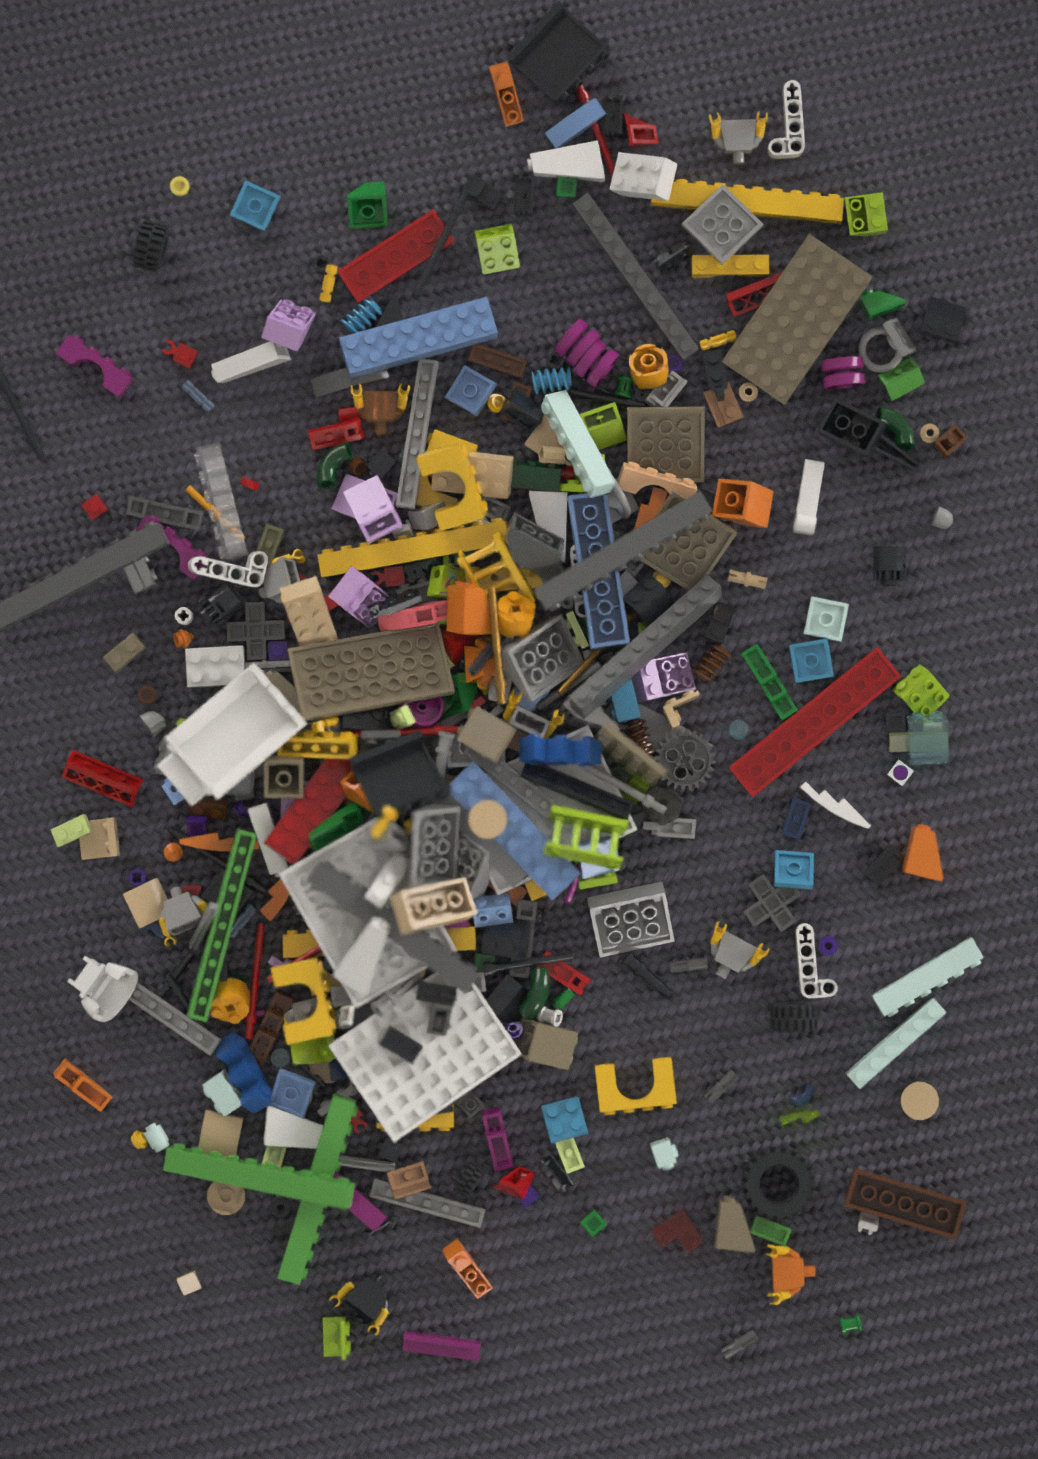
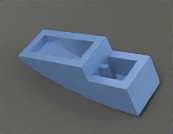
M594 98L557 123L545 134L555 148H561L606 115V112L597 99Z

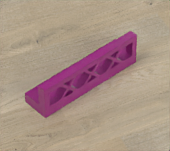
M405 1330L402 1351L479 1361L481 1341Z

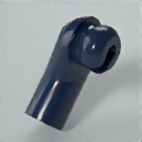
M159 921L152 922L141 928V930H151L160 940L166 939V936L162 933Z
M805 1084L801 1095L791 1096L790 1104L795 1108L808 1104L815 1087Z

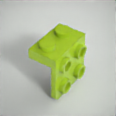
M920 664L913 668L910 674L892 690L921 721L926 720L949 698V694L932 673Z

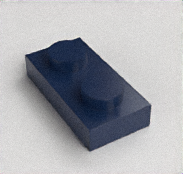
M793 797L781 834L800 840L812 803Z

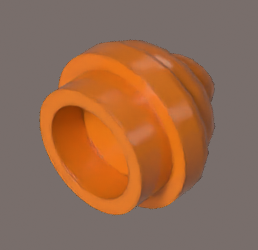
M178 630L173 635L176 647L182 649L187 648L194 638V635L186 630Z
M169 843L166 845L164 857L168 861L176 862L181 859L183 849L179 844Z

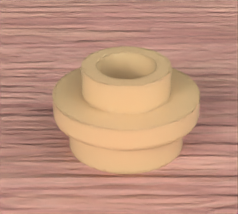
M750 382L744 383L739 389L740 398L746 402L755 400L758 395L756 385ZM748 388L751 389L752 394L746 395L745 390Z
M926 424L921 428L920 436L924 442L933 443L939 437V429L934 424ZM927 430H932L933 436H928Z

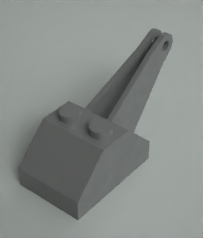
M514 512L508 522L505 536L513 561L521 568L534 569L544 583L565 572L560 559L565 539ZM574 599L569 602L564 600L560 602V605L565 609H569L573 606Z

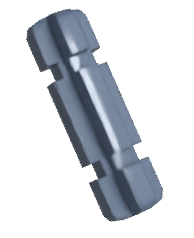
M186 381L183 384L182 388L187 393L189 392V395L199 405H202L206 412H210L213 409L214 404L207 400V397L196 387L194 388L190 381Z
M249 904L244 909L245 911L233 922L230 933L232 938L239 933L238 930H241L250 920V916H253L257 911L253 905Z

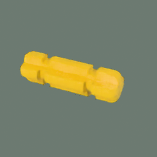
M328 264L326 266L325 272L327 274L324 275L321 289L323 293H320L319 298L323 302L331 301L332 295H330V292H333L336 278L334 274H337L338 269L335 265Z
M732 330L727 332V334L723 333L710 337L709 340H701L700 347L702 351L710 349V347L714 348L727 344L728 341H736V332Z

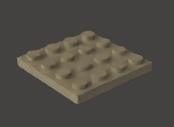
M705 407L627 408V463L634 462L645 469L651 467L662 474L671 473L676 478L682 480L688 478L694 482H704Z
M673 490L655 517L687 498ZM709 514L710 518L702 523L699 520L692 524L693 528L683 533L681 530L676 533L677 537L667 543L664 540L659 543L661 547L655 551L650 552L648 550L644 552V557L640 560L689 591L707 574H710L738 531L712 514Z
M608 722L594 736L595 740L602 742V751L605 750L609 753V758L615 763L620 762L625 766L624 770L627 773L636 775L639 778L638 781L645 787L649 786L652 788L667 772L662 765Z

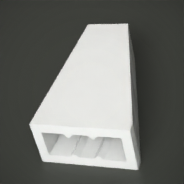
M598 140L531 153L530 159L527 160L529 171L533 170L534 176L553 178L560 176L577 178V180L605 181Z
M270 341L211 364L213 369L211 373L217 383H225L287 362L291 358L287 347Z
M529 491V499L536 524L565 539L562 556L560 557L561 562L565 563L568 492Z
M269 803L249 808L248 812L269 874H275V877H279V873L289 868L284 858L263 844L276 826Z
M373 916L333 973L335 978L364 997L370 988L390 929L385 920Z
M269 1105L266 1107L263 1144L267 1146L317 1149L324 1125Z

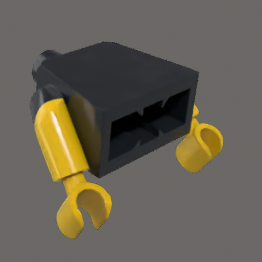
M378 1274L373 1281L366 1277L364 1280L358 1278L347 1282L337 1292L338 1294L330 1297L329 1301L333 1298L338 1299V1303L334 1307L339 1306L342 1302L370 1323L368 1332L372 1327H375L377 1329L375 1335H378L380 1326L389 1312L388 1292L382 1288L387 1279Z

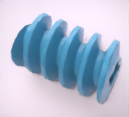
M371 297V302L367 299L363 300L365 307L359 304V311L352 310L353 316L346 315L348 321L340 320L351 334L358 333L359 329L365 331V323L371 326L370 319L377 321L376 314L383 315L381 308Z
M570 366L567 368V372L564 371L563 367L560 368L559 373H557L555 368L552 369L551 374L547 369H545L544 375H542L540 370H537L536 376L532 372L533 389L536 395H539L540 389H542L544 394H546L548 388L551 393H554L555 387H557L558 391H562L563 386L569 391L570 385H572Z

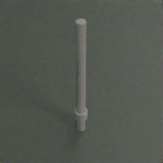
M596 766L583 767L643 802L642 805L648 808L651 807L662 814L666 811L667 807L655 801V798L652 796L644 795Z

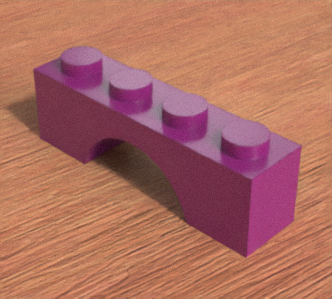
M68 334L56 354L73 367L81 362H93L99 365L104 374L103 387L121 399L133 382V379L130 377L131 373L123 367L121 369L115 367L116 362L106 356L104 359L99 356L100 351L90 346L88 348L83 345L84 340L74 335L72 337Z
M147 515L136 530L139 532L144 529L143 526L152 521L154 523H161V520L154 515L151 517ZM162 525L170 544L179 553V569L193 580H196L200 575L194 574L188 569V562L193 557L207 558L208 554L201 549L197 551L192 547V543L184 537L182 539L179 538L174 529L169 526L166 528ZM199 561L194 563L197 569L207 566L199 564Z

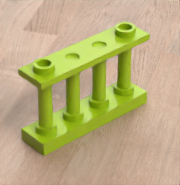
M552 805L548 816V821L554 822L552 843H546L543 854L552 858L559 857L602 866L609 870H619L623 858L616 856L618 838L624 835L627 829V820ZM562 824L573 826L571 846L559 844ZM581 828L592 830L590 850L578 848ZM600 832L611 834L608 854L597 852Z

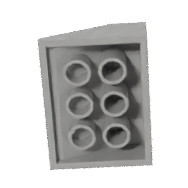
M562 614L546 617L531 627L527 635L524 637L519 635L501 648L503 671L530 702H533L571 676L584 662Z
M448 803L428 805L413 812L409 889L456 879L460 807Z
M662 882L587 897L600 958L675 942Z

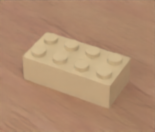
M469 451L470 457L468 459L470 464L474 465L476 483L479 482L481 485L482 493L480 495L508 499L511 493L514 457ZM445 470L433 473L431 490L466 493L463 479L455 472Z
M316 576L280 588L283 603L299 646L338 640L336 629Z
M465 877L400 891L390 898L402 935L466 921L477 914Z

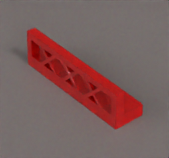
M783 272L727 293L725 298L733 318L758 309L761 303L755 304L751 302L752 294L759 293L763 295V302L768 295L770 287L774 286ZM737 300L746 302L743 310L735 311L732 302Z
M74 750L67 759L62 778L130 807H133L137 793L143 783V779ZM69 769L76 771L78 775L69 774ZM87 777L93 778L96 783L89 782ZM104 785L111 786L113 790H107ZM122 792L131 794V799L124 797Z

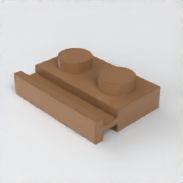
M729 382L728 389L724 390V401L717 402L715 392L710 390L703 392L717 428L743 418Z
M423 1161L386 1173L394 1200L431 1188Z

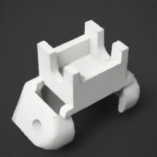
M85 956L83 960L87 962V965L75 981L69 978L68 982L81 991L79 996L82 998L81 1003L86 1012L94 1020L107 1022L120 1012L131 997L138 982V974L132 969L109 962L107 965L100 964L96 960Z

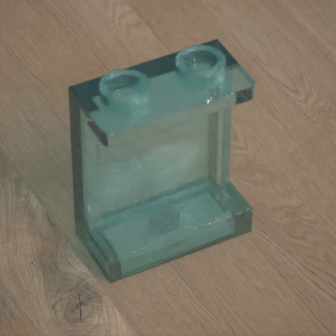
M935 711L931 712V715L912 713V716H907L909 726L908 761L910 765L949 763L948 718L946 714Z

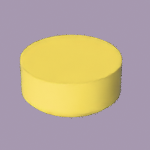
M178 176L171 180L170 189L174 195L184 196L189 191V183L184 177Z

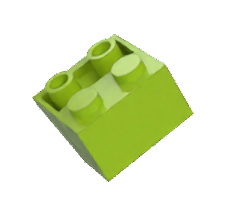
M883 192L844 198L850 236H873L887 233L888 226Z
M615 402L579 414L598 450L627 441Z

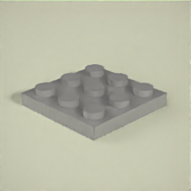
M722 185L682 223V226L723 265L763 227V223Z

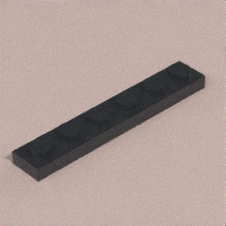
M525 763L519 776L619 819L627 820L634 805L629 800L543 764Z

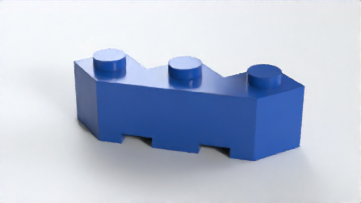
M528 734V737L520 738L519 761L536 765H540L543 762L559 766L578 764V766L582 767L601 765L602 742L594 740L592 736H584L582 740L575 741L567 739L565 735H556L553 739L540 738L539 734Z
M235 1032L221 1038L222 1040L216 1048V1057L228 1065V1081L241 1089V1105L253 1114L271 1105V1088L246 1040Z

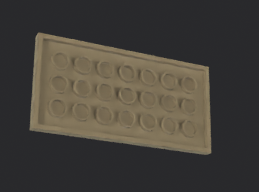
M809 234L722 362L786 405L873 277Z
M439 622L287 649L300 712L304 721L455 693Z

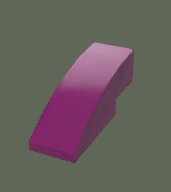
M500 1106L481 1110L494 1170L498 1171L514 1167Z

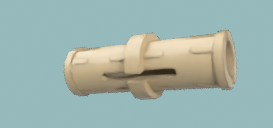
M730 569L727 581L744 584L745 587L749 585L765 589L767 577L752 575L751 572L743 573Z

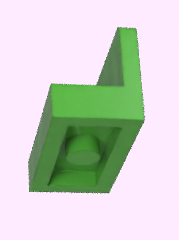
M912 357L902 361L891 371L878 375L891 401L925 383L920 368Z

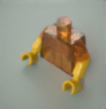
M359 384V390H354L351 385L354 405L357 407V411L362 419L367 420L368 424H375L376 435H386V424H394L395 420L400 419L406 410L410 391L409 385L406 391L401 389L402 384L399 385L398 391H362L361 384Z

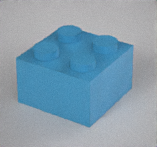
M631 679L607 699L608 702L612 701L613 708L610 709L612 718L617 723L641 717Z

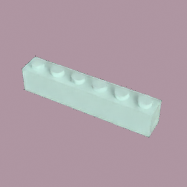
M563 390L545 395L541 405L542 412L547 416L551 429L555 431L559 444L563 446L567 459L571 461L575 474L579 476L583 489L587 491L590 498L610 493L615 480L567 391Z
M969 937L874 993L871 997L881 1014L891 1017L899 1012V1007L903 1005L908 1007L915 1002L914 999L921 996L923 998L932 992L930 989L937 986L940 988L947 984V979L954 976V978L961 976L965 973V968L969 966L974 968L981 964L980 960L984 957L973 938Z
M931 997L845 1074L859 1089L862 1088L945 1015L946 1011Z

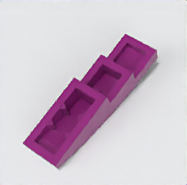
M337 1171L334 1172L333 1178L337 1180L338 1178H343ZM354 1187L352 1206L347 1209L375 1232L386 1220L387 1216Z

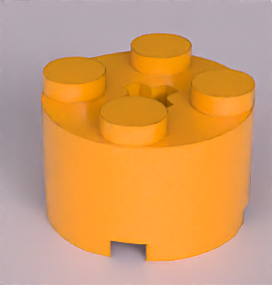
M644 344L634 350L635 352L629 357L630 373L633 382L639 389H653L665 385L669 376L666 352L653 344Z
M515 591L509 592L508 595L500 598L497 603L499 633L509 638L527 635L533 623L535 603Z
M228 978L224 982L218 981L210 1008L212 1017L232 1024H238L241 1019L246 1017L249 1012L250 990H248L247 985L235 978Z

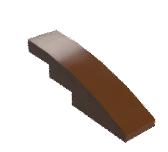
M280 990L276 991L250 1046L260 1069H262L284 1022V1014L289 1011L295 998Z

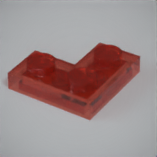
M683 1209L651 1229L661 1247L676 1237L679 1238L687 1252L704 1243Z

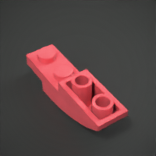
M447 599L413 605L388 616L386 614L377 617L380 631L397 630L438 623L437 621L446 620Z

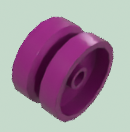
M581 318L563 334L554 348V351L560 356H564L572 350L567 357V362L572 367H576L592 344L601 337L594 329L583 336L588 328V324Z
M599 338L592 344L573 370L580 378L584 377L591 370L587 377V383L593 388L608 375L620 356L616 351L610 349L602 357L601 355L606 349V344Z
M839 357L821 361L822 372L833 374L823 378L824 389L842 390L865 385V374L854 372L864 367L863 357Z
M441 696L402 703L398 706L399 709L407 705L415 723L404 727L405 729L434 727L442 716L444 709Z

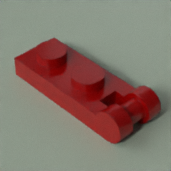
M353 418L346 422L308 430L312 449L317 450L364 438V431L360 427V418ZM348 429H353L354 432L348 434Z
M546 951L543 956H548V955H553V954H551L550 952ZM564 961L536 966L537 968L548 969L551 977L580 996L583 994L586 984L589 985L591 982L590 978ZM575 977L580 979L577 986L572 983Z

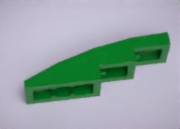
M756 644L742 652V657L781 721H785L798 712V709L759 645Z
M352 802L333 814L308 835L314 851H318L349 834L348 830L363 824V818L367 817L371 811Z

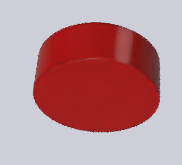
M242 476L240 481L241 485L255 491L258 490L260 485L256 481Z

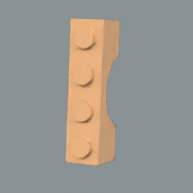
M623 462L617 480L618 485L623 491L636 494L641 488L648 485L661 486L669 494L674 490L685 498H689L697 492V485L691 479L684 478L682 480L676 478L671 473H658V470L647 467L645 469L634 462Z

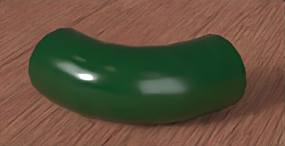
M878 407L875 417L887 424L886 428L895 436L896 446L903 451L915 448L913 430L907 420L896 411Z
M348 442L341 443L330 449L322 458L317 469L318 488L330 489L336 485V472L343 463L353 459V452Z
M536 968L530 973V991L525 1001L519 1006L521 1015L527 1020H533L539 1014L548 998L550 973L546 968Z

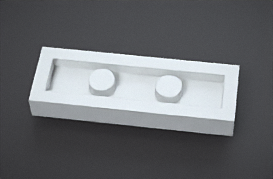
M394 852L364 898L380 909L405 873L411 860L400 852Z

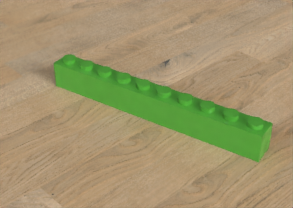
M236 828L216 902L218 904V911L210 925L187 1011L189 1018L207 1022L256 840V833Z
M333 1093L310 1168L313 1175L327 1174L332 1179H335L333 1178L334 1172H338L341 1165V1160H338L340 1153L344 1154L347 1142H344L345 1136L350 1135L353 1124L349 1123L351 1117H355L357 1113L356 1099ZM305 1200L300 1201L278 1273V1279L300 1285L301 1279H306L308 1269L305 1266L307 1261L311 1262L314 1252L311 1250L312 1243H317L319 1233L316 1230L318 1225L322 1226L325 1217L322 1211L328 1205Z
M174 1143L173 1146L168 1147L166 1150L163 1171L342 1209L352 1206L355 1183L349 1182V1179L346 1178L332 1179L327 1174L313 1175L312 1171H294V1168L289 1166L279 1168L274 1163L265 1162L260 1164L256 1159L248 1158L241 1160L237 1155L222 1156L221 1152L218 1151L203 1152L202 1148L192 1147V1149L185 1148L184 1144Z

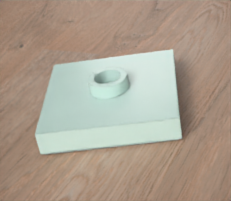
M811 596L803 634L841 642L849 604Z

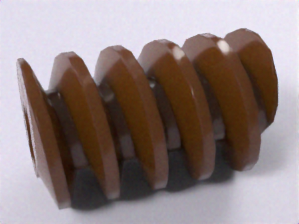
M716 641L717 646L710 645L712 652H705L708 658H700L703 664H695L698 670L693 668L690 670L703 682H712L713 680L710 675L717 676L718 674L715 669L722 670L720 663L727 664L725 657L732 658L729 651Z
M638 718L622 723V725H628L624 732L631 733L627 736L629 740H633L632 742L648 755L655 752V749L649 748L653 742L647 741L651 734L644 733L649 728L642 726L647 722L646 719Z

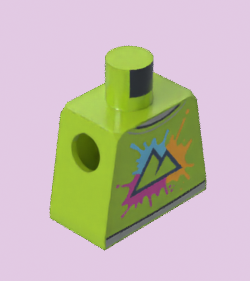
M443 556V565L432 568L427 591L428 597L447 599L448 585H455V581L466 582L465 570L454 567V556Z

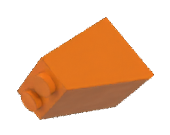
M718 479L712 515L719 519L749 527L767 528L774 491L752 481Z
M455 581V585H448L447 631L459 634H492L490 608L483 588L476 587L475 583H467L465 581Z
M918 824L917 827H912L901 872L943 881L935 832L930 831L931 827Z

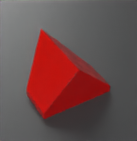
M623 112L629 149L659 144L655 125H649Z
M447 628L441 630L445 652L455 666L458 665V661L462 657H465L464 647L476 646L475 640L483 634H459L449 632Z
M518 1166L498 1183L491 1186V1188L524 1200L535 1177V1172Z

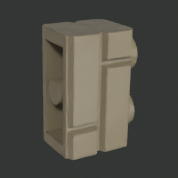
M131 633L126 637V640L120 642L103 658L118 673L142 653L146 647L134 633Z

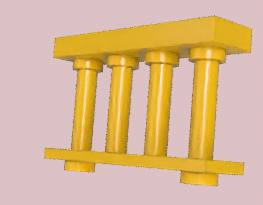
M500 531L493 534L491 545L471 555L465 556L462 549L458 551V564L461 569L465 568L476 587L483 588L479 581L480 578L503 567L509 568L511 573L508 577L483 588L488 604V588H496L497 591L511 583H517L520 588L517 593L535 602V594L522 570L513 561L510 549ZM494 551L496 553L500 552L502 556L500 561L474 572L470 563Z

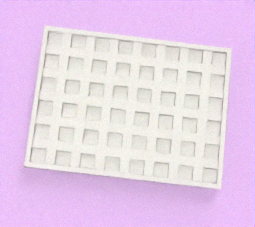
M436 972L423 980V982L456 987ZM474 983L466 993L457 988L456 1001L454 1006H452L446 1036L427 1033L432 1003L416 1000L418 985L400 996L397 999L396 1005L391 1006L385 1011L383 1017L377 1014L372 1015L328 1045L393 1142L522 1055ZM389 1026L423 1045L413 1064L379 1044Z

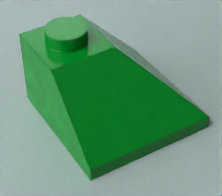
M385 181L364 183L347 195L350 229L388 226Z
M873 290L862 293L863 297L859 299L866 321L899 310L906 304V300L881 291L873 292Z
M466 673L451 676L455 693L441 696L444 709L440 718L469 711L478 689L476 683H466Z

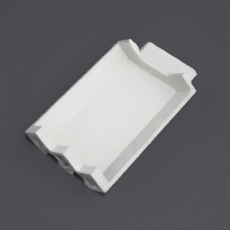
M253 663L165 737L169 743L167 748L172 753L157 766L191 806L196 804L206 794L209 796L213 794L219 799L303 728L306 722L287 702L280 691L268 680L265 674Z

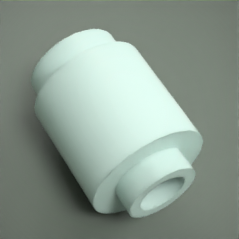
M153 1123L145 1128L146 1132L143 1134L156 1153L170 1145L168 1143L169 1139L160 1124L156 1125Z

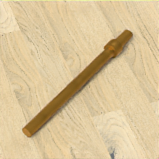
M488 588L496 677L494 688L497 689L498 704H506L504 691L506 680H503L496 588Z
M629 613L626 615L627 628L634 619ZM606 648L594 650L559 687L557 693L563 696Z

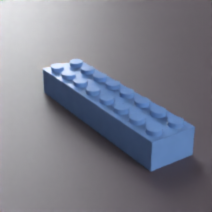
M484 297L339 337V344L349 377L352 379L497 338L498 331L488 298Z
M588 493L571 495L567 498L577 564L614 542L607 494L590 498ZM616 570L609 573L611 577L603 582H600V580L594 582V587L584 592L583 589L581 590L590 650L623 646L630 643L620 576Z
M474 761L450 783V793L469 813L475 804L484 800L496 801L504 808L507 815L506 828L500 835L494 838L495 841L552 900L581 874L568 859L552 858L543 854L546 843L550 841Z

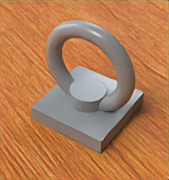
M897 318L882 324L884 327H875L868 330L859 342V356L863 357V364L871 371L878 373L891 371L900 363L902 357L917 351ZM875 335H886L890 346L896 350L892 361L885 365L874 364L866 354V345Z
M618 477L614 479L615 483L611 492L607 493L611 524L622 518H629L630 514L640 509L632 494L620 488L617 483Z

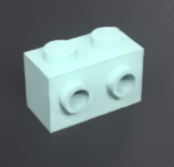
M225 1069L202 1085L205 1095L213 1100L216 1111L219 1114L222 1113L224 1117L241 1106V1092L237 1086L228 1081V1073Z
M668 1137L650 1143L658 1169L666 1170L674 1167L673 1163H676V1157H679L675 1144L671 1145Z

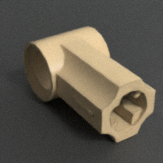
M541 445L538 452L539 462L573 466L570 460L565 459L566 452L563 446Z

